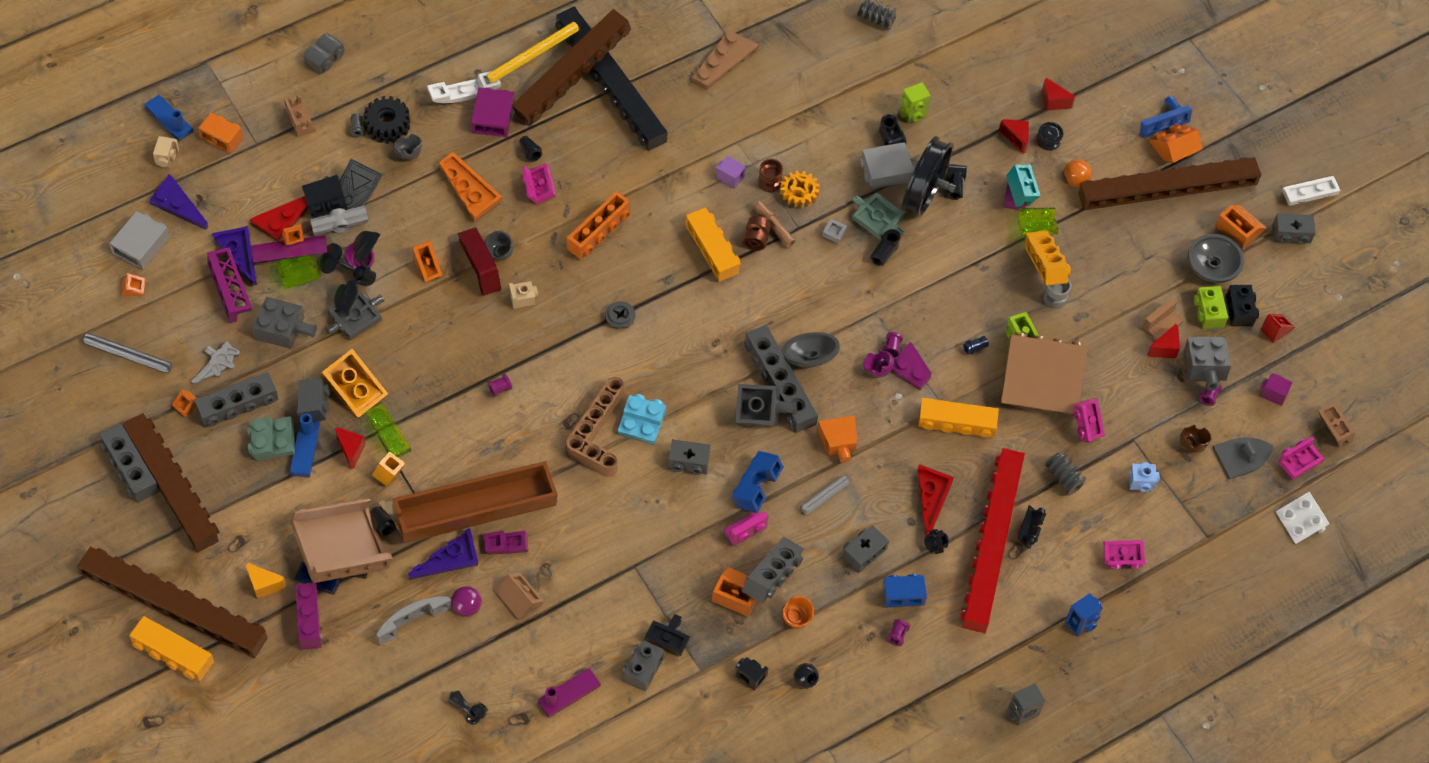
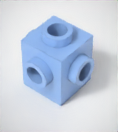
M1147 462L1132 463L1129 471L1130 490L1153 491L1156 483H1159V472H1156V464H1149Z

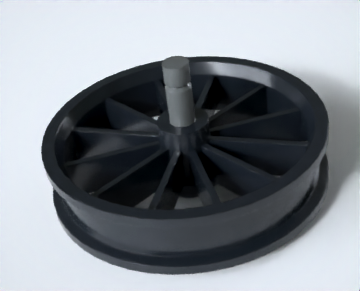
M934 136L921 155L907 186L902 202L903 211L910 210L916 213V217L920 218L929 207L939 186L954 192L956 185L943 180L952 156L953 143L949 142L946 144L940 141L938 136Z

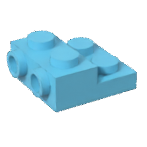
M641 394L629 395L617 435L655 445L666 414V405H663L664 403L658 399H653V401L646 400Z

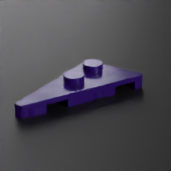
M168 174L150 198V204L206 230L208 222L172 175Z
M248 226L212 233L214 240L222 249L230 248L236 266L253 286L258 285Z
M466 529L463 535L456 540L452 539L448 542V545L429 556L430 559L415 566L408 573L409 580L477 566L478 559L471 529Z

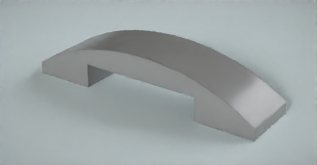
M443 596L432 597L414 602L392 615L377 633L379 645L398 637L397 628L429 611L433 617H436L451 609V599Z

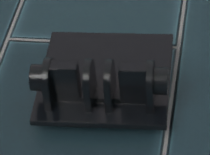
M338 175L302 186L309 207L308 211L312 219L329 215L335 209L342 208L348 210Z

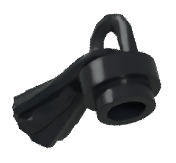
M452 691L450 693L449 702L468 713L466 719L469 724H477L487 715L488 708L483 703H475L470 709L460 691ZM477 715L478 717L472 721L470 719L471 716L476 717Z

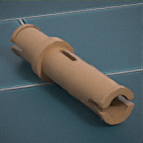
M758 201L753 206V210L759 216L771 222V230L787 248L793 246L796 240L775 218L774 212H770L762 201Z

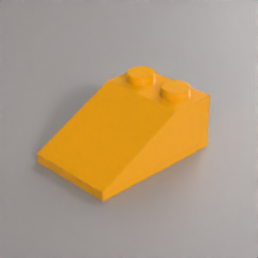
M353 349L349 350L319 374L324 382L329 385L330 390L357 418L388 395Z

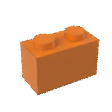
M210 113L198 128L202 140L230 154L243 140L242 129L238 124L230 123L222 116Z

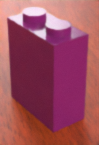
M478 87L471 121L472 133L508 138L513 113L512 104L515 102L514 92Z

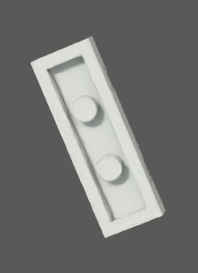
M1334 176L1283 187L1282 193L1288 205L1291 206L1338 195L1341 190Z

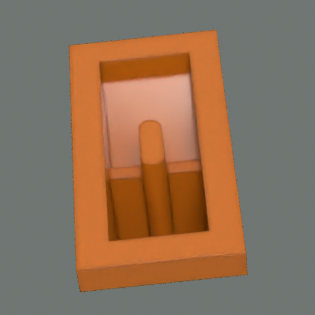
M428 240L413 246L414 263L423 280L427 282L442 276L431 241Z

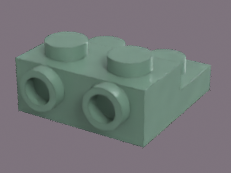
M270 416L251 420V426L247 427L248 435L252 440V443H248V451L257 461L295 454L294 421L291 416L274 420Z

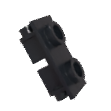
M1028 505L1018 535V539L1029 549L1031 545L1038 542L1041 530L1038 525H1042L1046 517V510L1040 507L1038 510H1035L1031 505Z

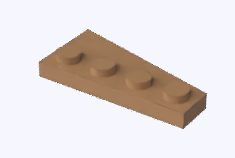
M728 30L692 77V82L708 90L722 79L724 74L736 68L738 63L745 61L752 52L755 53L759 50V45Z

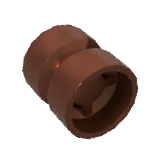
M766 159L760 164L758 184L763 191L771 193L779 190L783 175V165L780 161Z
M761 216L750 217L744 233L743 245L754 251L764 250L770 233L771 222Z

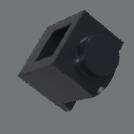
M748 657L745 659L741 658L735 667L737 668L736 677L753 690H756L764 681L769 669L766 666L761 668V665L756 660H750Z

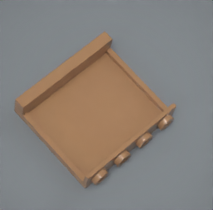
M1015 332V335H1011L1009 339L1010 345L1000 404L1074 416V404L1080 402L1088 347L1083 346L1082 342L1072 341V344L1064 343L1063 339L1053 338V341L1045 340L1044 336L1034 335V338L1026 337L1024 333Z
M370 498L364 500L356 499L347 503L338 502L330 506L321 505L313 509H300L294 512L290 523L312 583L389 568L393 558L390 552L385 553L368 509Z

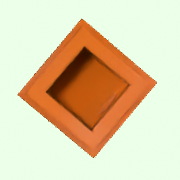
M301 224L283 229L282 240L286 246L304 241Z
M127 273L122 279L121 295L143 296L145 278Z
M181 390L171 406L186 417L196 408L194 400L197 397L187 390Z

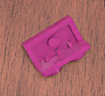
M546 163L531 170L526 166L522 167V180L526 184L527 189L525 193L529 200L538 205L556 197L550 168Z
M1092 398L1075 403L1073 413L1078 423L1077 434L1081 441L1090 443L1092 439L1105 436L1098 399Z
M1313 437L1307 440L1304 438L1292 449L1288 447L1281 453L1282 456L1278 463L1292 480L1324 461L1322 455L1312 445L1315 440Z
M764 511L760 514L753 512L725 528L724 533L733 546H736L739 543L745 542L751 536L765 530L768 524V516Z
M1144 540L1103 541L1104 565H1110V569H1121L1122 565L1129 564L1130 568H1142L1141 564H1147L1144 555Z

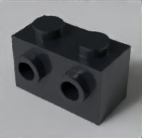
M1230 285L1226 293L1231 327L1253 326L1256 319L1259 318V309L1255 306L1256 292H1253L1252 285Z

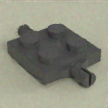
M358 291L349 311V316L340 313L336 306L329 309V314L335 320V323L326 328L327 332L331 335L340 329L352 340L382 321V316L376 310V306L384 302L383 297L379 295L370 300L361 291Z

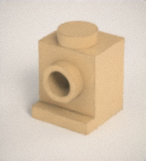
M158 137L153 152L156 165L170 167L172 160L176 158V152H179L177 139Z
M531 281L514 285L509 283V293L513 309L536 305L535 297H538V290L536 286H532Z

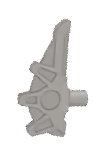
M228 341L217 351L210 346L207 347L205 353L211 356V360L191 383L200 384L203 380L212 376L220 377V372L226 368L233 370L235 367L232 363L234 356H239L240 350L233 348Z

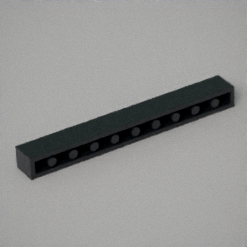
M575 6L556 14L555 23L558 31L572 22L578 25L579 31L565 39L566 43L572 47L591 30ZM607 52L604 58L597 62L590 70L593 80L600 84L602 92L608 95L612 106L617 107L621 118L628 122L632 133H636L642 146H645L650 151L666 143L667 130L610 53Z

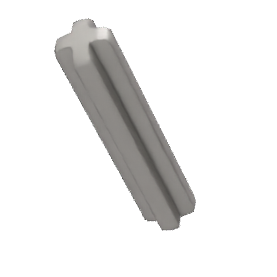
M845 475L836 479L801 505L802 512L805 515L811 513L848 486L849 479Z

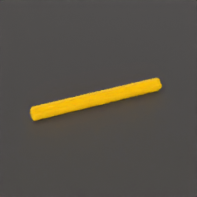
M575 22L568 24L487 74L488 80L491 83L496 82L579 31L578 25Z

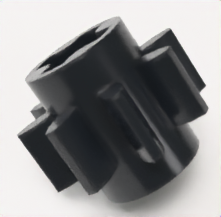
M929 530V535H926L924 539V545L927 550H930V553H944L943 548H947L949 544V538L946 533H943V530Z

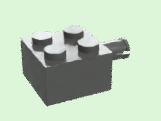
M265 297L253 325L255 340L291 349L298 333L314 337L317 327L316 325L303 323L304 313L302 306Z
M1187 337L1184 357L1189 380L1206 381L1208 390L1218 389V381H1227L1231 367L1225 337Z
M738 384L736 423L739 425L777 427L779 413L796 414L797 402L780 401V388L777 386Z

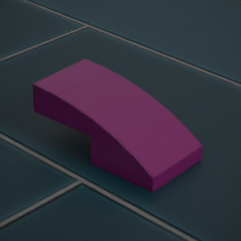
M525 530L507 534L504 531L484 534L485 552L487 554H511L528 551L527 533Z

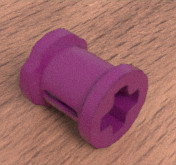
M889 332L886 335L887 343L883 347V351H888L893 357H897L899 355V344L902 342L903 337L899 333Z
M503 374L497 380L487 382L489 390L494 397H497L498 393L507 389L512 390L511 382L506 374Z
M1206 383L1204 393H1201L1199 396L1200 401L1207 406H1213L1216 403L1215 398L1222 392V386L1219 384L1218 389L1211 391L1207 389Z
M895 619L890 634L886 636V640L895 646H902L904 643L903 638L906 632L909 631L910 625L905 621Z

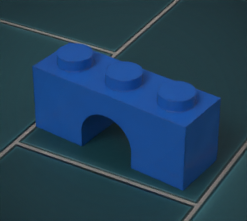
M763 451L757 452L756 456L751 460L746 473L743 474L738 487L733 492L732 498L738 508L758 513L766 499L761 486L758 485L764 481L776 482L784 468L778 455Z

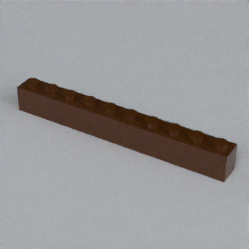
M1244 157L1238 160H1225L1217 163L1209 162L1204 165H1191L1183 168L1175 167L1170 170H1156L1149 173L1141 172L1135 175H1121L1115 178H1103L1094 181L1087 180L1081 182L1078 194L1085 211L1258 185L1261 172L1255 157Z
M90 546L77 565L80 575L254 659L268 639L266 631L261 625L256 623L253 625L240 615L234 616L224 607L220 606L218 608L213 606L209 600L205 598L199 599L188 590L182 591L172 582H163L155 574H147L136 565L130 566L117 556L111 557L101 548L95 549Z

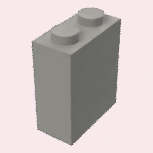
M905 142L864 149L862 157L859 158L860 166L865 171V182L869 183L870 189L909 183L914 172Z
M136 211L109 244L114 255L143 270L169 240L170 236L165 224L162 222L158 223L152 220L149 215Z

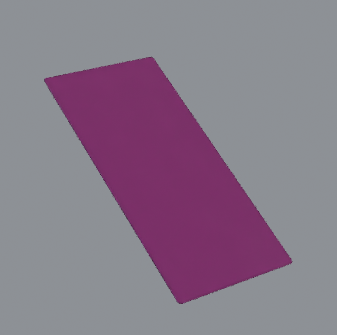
M325 235L304 238V241L288 246L283 241L252 245L253 262L327 253Z

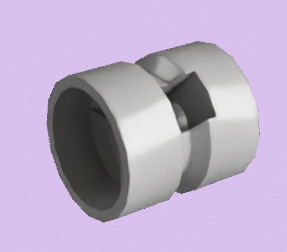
M1068 279V283L1046 286L1043 297L1044 302L1049 307L1055 309L1065 306L1071 291V281Z

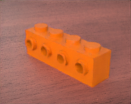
M614 192L567 237V250L580 260L590 255L597 244H601L610 232L616 230L622 220L625 221L629 217L630 201L619 192Z

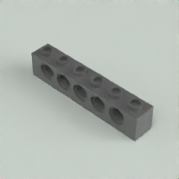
M764 325L746 332L745 348L753 355V362L756 367L759 366L763 380L767 381L769 386L780 388V401L797 402V409H800V411H797L796 414L785 413L789 427H793L794 431L798 433L817 425L818 415L768 326Z

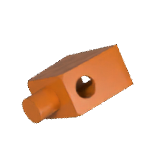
M855 415L819 421L817 431L828 455H838L842 463L850 461V453L856 451L857 445Z

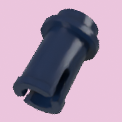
M984 335L972 341L967 340L963 344L964 351L971 355L975 354V351L989 346L988 339Z

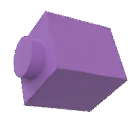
M727 156L716 167L717 179L735 189L745 177L746 166Z

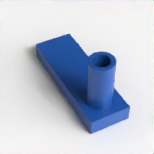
M159 94L145 103V108L178 142L193 133V128L183 119L182 112L174 110Z
M1172 95L1168 96L1164 103L1170 111L1142 120L1140 135L1142 138H1145L1157 132L1168 130L1172 125H1182L1190 122L1192 108L1189 105L1181 107Z
M303 414L300 417L295 454H293L290 469L291 476L309 478L311 476L320 422H313L310 414Z

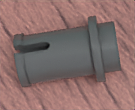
M359 113L351 115L352 127L350 128V133L354 137H361L365 132L362 124L363 117Z

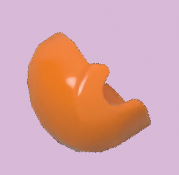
M1072 160L1065 165L1064 177H1066L1067 183L1070 186L1078 188L1081 182L1091 180V167L1085 161Z
M804 596L792 597L782 609V618L792 628L806 626L814 616V606Z

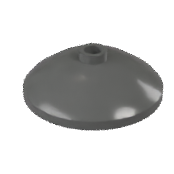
M1203 235L1197 238L1189 249L1188 260L1191 268L1198 276L1210 282L1224 283L1231 281L1240 274L1244 266V255L1241 248L1235 241L1224 235Z
M805 333L787 341L783 347V354L786 360L793 365L817 367L831 361L839 353L840 344L836 337L827 333Z

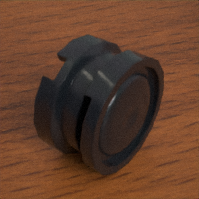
M1054 122L1042 124L1037 134L1036 142L1038 146L1047 151L1059 148L1063 138L1062 127Z

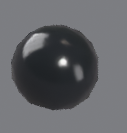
M800 664L794 671V681L800 688H812L819 680V671L813 664Z

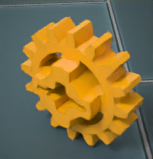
M796 170L794 175L789 172L788 177L784 176L783 182L780 185V194L783 195V200L788 199V205L794 203L795 208L798 204L804 208V204L811 206L812 201L816 202L820 193V184L817 183V178L812 179L811 173L806 175V171H803L802 174H799V171Z

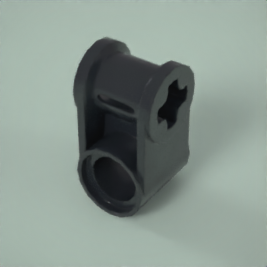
M890 114L884 115L881 118L879 133L885 146L904 142L906 144L905 134L901 130L896 117Z

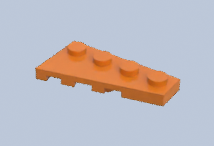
M454 152L439 161L440 168L474 221L502 201V196Z

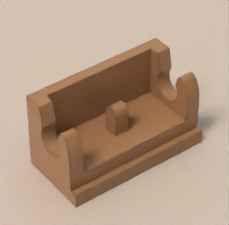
M296 95L297 99L293 102L289 96L284 97L286 111L297 136L300 137L315 132L301 97Z
M1336 402L1318 410L1319 416L1324 420L1340 447L1346 440L1349 443L1354 441L1355 432Z

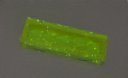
M383 403L366 411V416L388 451L396 457L411 451V447Z

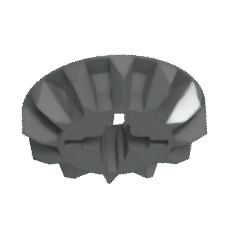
M622 301L612 303L605 312L607 323L611 324L612 328L618 327L619 329L622 327L628 328L630 324L634 323L636 316L634 308L629 303ZM624 312V318L621 317L617 320V314L620 315Z

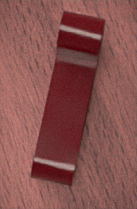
M474 227L459 232L460 244L477 275L482 295L485 296L500 291L501 284L496 263L477 228Z

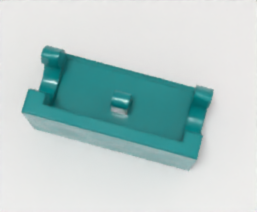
M1014 165L1006 174L1016 207L1022 206L1026 201L1029 206L1041 196L1031 165Z

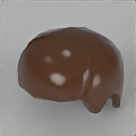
M1196 425L1185 427L1180 433L1181 445L1188 451L1195 453L1202 452L1212 440L1207 428L1198 429Z

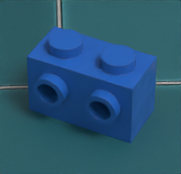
M910 574L900 577L898 575L884 577L882 587L885 608L925 605L927 594L924 575Z
M1089 593L1071 605L1065 623L1077 637L1086 631L1089 633L1097 627L1096 623L1101 618L1100 614L1103 609L1101 602Z

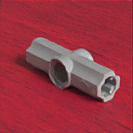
M360 206L349 210L335 209L329 215L310 219L314 236L332 231L342 233L351 226L367 223L369 220L365 206Z

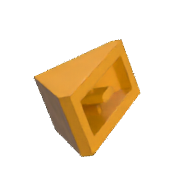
M247 563V572L257 599L285 589L286 582L283 576Z

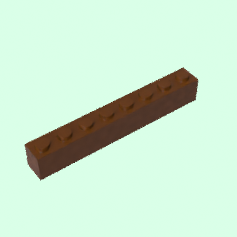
M612 9L512 104L515 114L529 126L537 122L543 113L551 109L559 98H562L572 86L578 83L584 74L590 72L592 67L604 58L608 51L614 49L617 43L631 31L629 21Z
M144 413L122 423L156 481L160 492L197 553L219 542L217 534L220 532L214 522L211 524L208 520L210 515L205 507L201 508L199 505L201 503L199 496L196 492H191L190 488L192 486L188 478L182 477L181 473L183 471L178 462L174 463L172 461V458H174L168 447L165 448L163 446L165 442L161 434L155 433L154 429L156 427L151 418L147 419Z

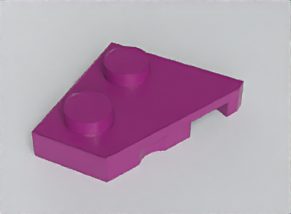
M911 342L908 343L896 358L891 371L920 391L932 375Z

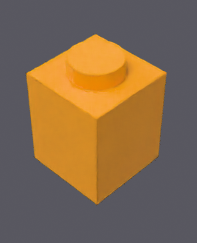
M389 451L378 464L372 476L388 487L398 476L405 463Z

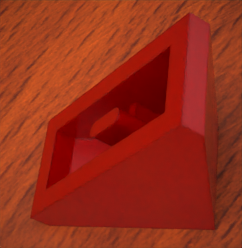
M1047 77L1044 80L1042 94L1046 111L1071 109L1076 96Z
M1002 119L998 131L1024 154L1029 140V121Z
M1268 314L1261 331L1274 343L1291 332L1295 327L1283 314Z
M1176 323L1151 344L1147 353L1149 357L1177 358L1180 350L1179 328Z
M337 427L335 428L336 438L350 469H353L365 447L364 436Z

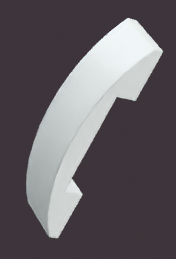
M490 72L478 74V78L447 86L445 82L428 85L427 89L433 102L456 103L476 98L478 87L496 90L501 87L500 80L491 83L487 78V74Z

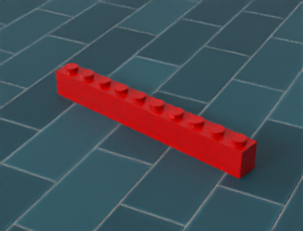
M1002 448L1001 454H996L994 465L997 466V471L992 472L990 482L994 484L993 488L989 487L987 499H990L989 505L985 504L983 516H986V521L981 522L979 533L983 535L982 539L978 538L975 550H978L979 553L978 556L973 558L972 567L975 568L974 574L970 573L968 585H971V589L966 591L964 602L967 603V608L962 609L960 620L963 621L962 628L986 634L1025 453Z

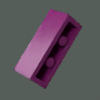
M316 583L296 584L298 634L301 650L322 648Z

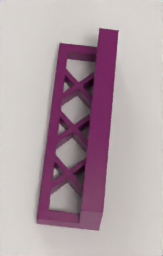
M228 247L207 252V264L229 323L237 322V314L252 311V306L231 250ZM227 254L228 260L226 263L218 260L217 256ZM226 269L234 272L231 278L223 275ZM231 284L240 288L237 293L229 290ZM239 299L245 302L246 306L236 308L234 303Z

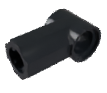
M948 165L947 180L949 183L956 185L954 192L947 189V197L951 198V200L963 198L967 166Z
M889 229L885 232L883 239L870 256L874 264L884 266L893 252L898 249L901 235L897 230Z

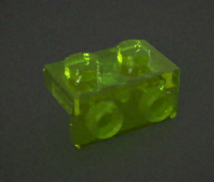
M1020 208L1018 226L1021 235L1026 236V233L1045 230H1048L1050 235H1058V225L1055 219L1056 208Z
M313 255L284 259L280 263L275 264L284 289L320 278Z

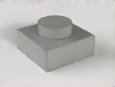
M830 219L822 236L839 244L847 231V226Z

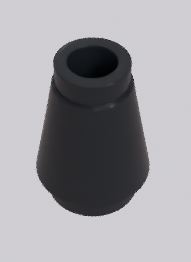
M523 136L519 143L526 159L532 162L539 160L542 156V148L528 136Z
M381 507L373 508L371 515L377 533L382 536L391 534L395 529L394 521Z

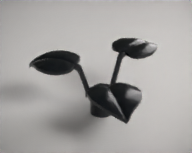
M362 231L355 238L352 247L355 252L353 257L362 265L360 267L353 268L339 261L343 250L340 245L335 243L329 244L327 246V253H323L321 256L320 269L325 274L333 272L337 264L353 271V276L356 280L347 281L346 285L341 284L334 296V304L337 310L345 316H349V311L358 293L356 284L372 285L375 282L376 273L370 270L371 268L366 266L363 260L369 255L381 234L377 232Z

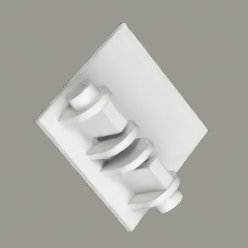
M1310 492L1276 511L1295 544L1316 532H1324L1326 530L1325 527L1330 524Z

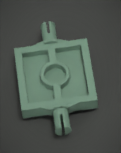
M875 193L865 201L858 195L853 197L852 201L860 207L853 214L852 219L881 240L889 229L897 230L901 236L905 233V230L897 225L904 218L905 213L878 193Z

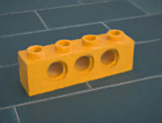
M1048 230L1026 233L1025 249L1045 285L1068 283V275H1071V268L1066 263L1064 255H1061L1059 246H1056L1054 237L1050 236Z

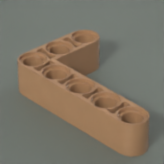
M617 376L608 379L566 441L567 455L571 459L606 477H612L616 474L617 457L592 441L624 395V382ZM593 454V455H596V456H595V457H589L588 455Z

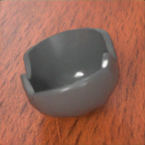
M410 134L408 138L401 136L394 142L393 151L400 159H415L421 152L422 140L415 134Z
M502 230L494 231L485 240V245L495 261L506 260L512 255L514 243L508 233Z

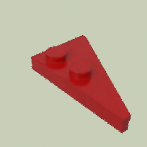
M305 196L257 215L250 219V224L279 242L282 238L283 229L294 226L308 211L309 207Z
M919 464L917 471L925 535H929V530L934 529L954 477Z

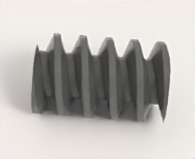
M864 0L858 9L857 16L862 15L863 19L869 17V21L873 22L875 20L877 25L882 22V27L888 25L890 30L896 18V8L889 11L890 5H887L884 9L883 2L877 6V0H874L872 3H870V0Z
M1056 453L1046 461L1045 466L1054 474L1055 479L1059 480V484L1064 485L1063 488L1065 491H1068V495H1072L1083 486L1087 478H1079L1082 472H1074L1077 468L1076 465L1069 466L1072 460L1068 459L1065 461L1068 456L1067 453L1062 455Z

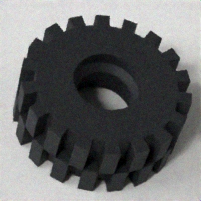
M382 96V100L376 98L374 103L370 102L368 104L369 108H365V130L368 136L371 135V139L375 140L377 138V142L381 143L384 140L385 144H389V141L392 140L394 143L403 134L405 136L408 134V130H410V114L408 107H406L404 102L401 103L400 99L396 98V100H393L392 96L386 99L385 96ZM383 116L394 117L390 122L380 120Z

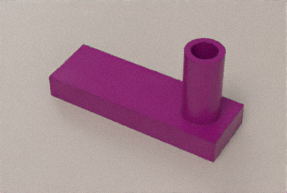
M588 668L557 688L548 687L545 695L538 699V703L548 718L601 687V683L591 669Z

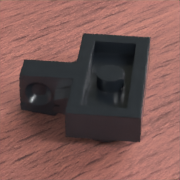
M674 614L670 623L665 622L664 625L653 620L644 638L652 644L682 656L690 636L681 633L682 629L679 626L682 622V617Z

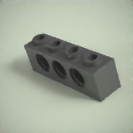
M266 372L197 398L194 401L206 428L208 426H215L221 421L233 419L242 413L252 412L263 405H270L278 400V396L271 377Z
M120 423L100 433L102 441L99 444L104 453L108 451L110 455L108 459L112 467L118 468L117 475L122 483L126 482L128 485L125 488L130 498L135 497L137 503L158 493L159 489L156 481L123 425Z
M783 537L747 577L742 592L761 603L768 597L772 598L777 587L780 588L783 585L785 577L789 578L794 568H798L803 560L801 555L804 548Z

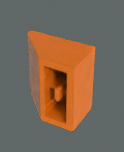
M1175 124L1170 126L1169 130L1157 132L1154 137L1149 138L1151 145L1161 158L1167 162L1174 163L1203 149L1198 129L1190 128V126Z
M1241 205L1229 206L1219 215L1215 225L1221 233L1235 241L1241 250L1267 229Z
M729 567L720 576L712 596V602L749 617L757 600L742 592L748 575Z

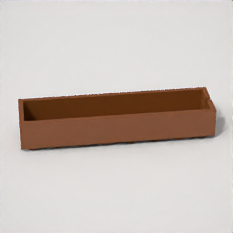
M544 461L393 498L392 510L402 542L405 544L556 506L558 494L548 465Z

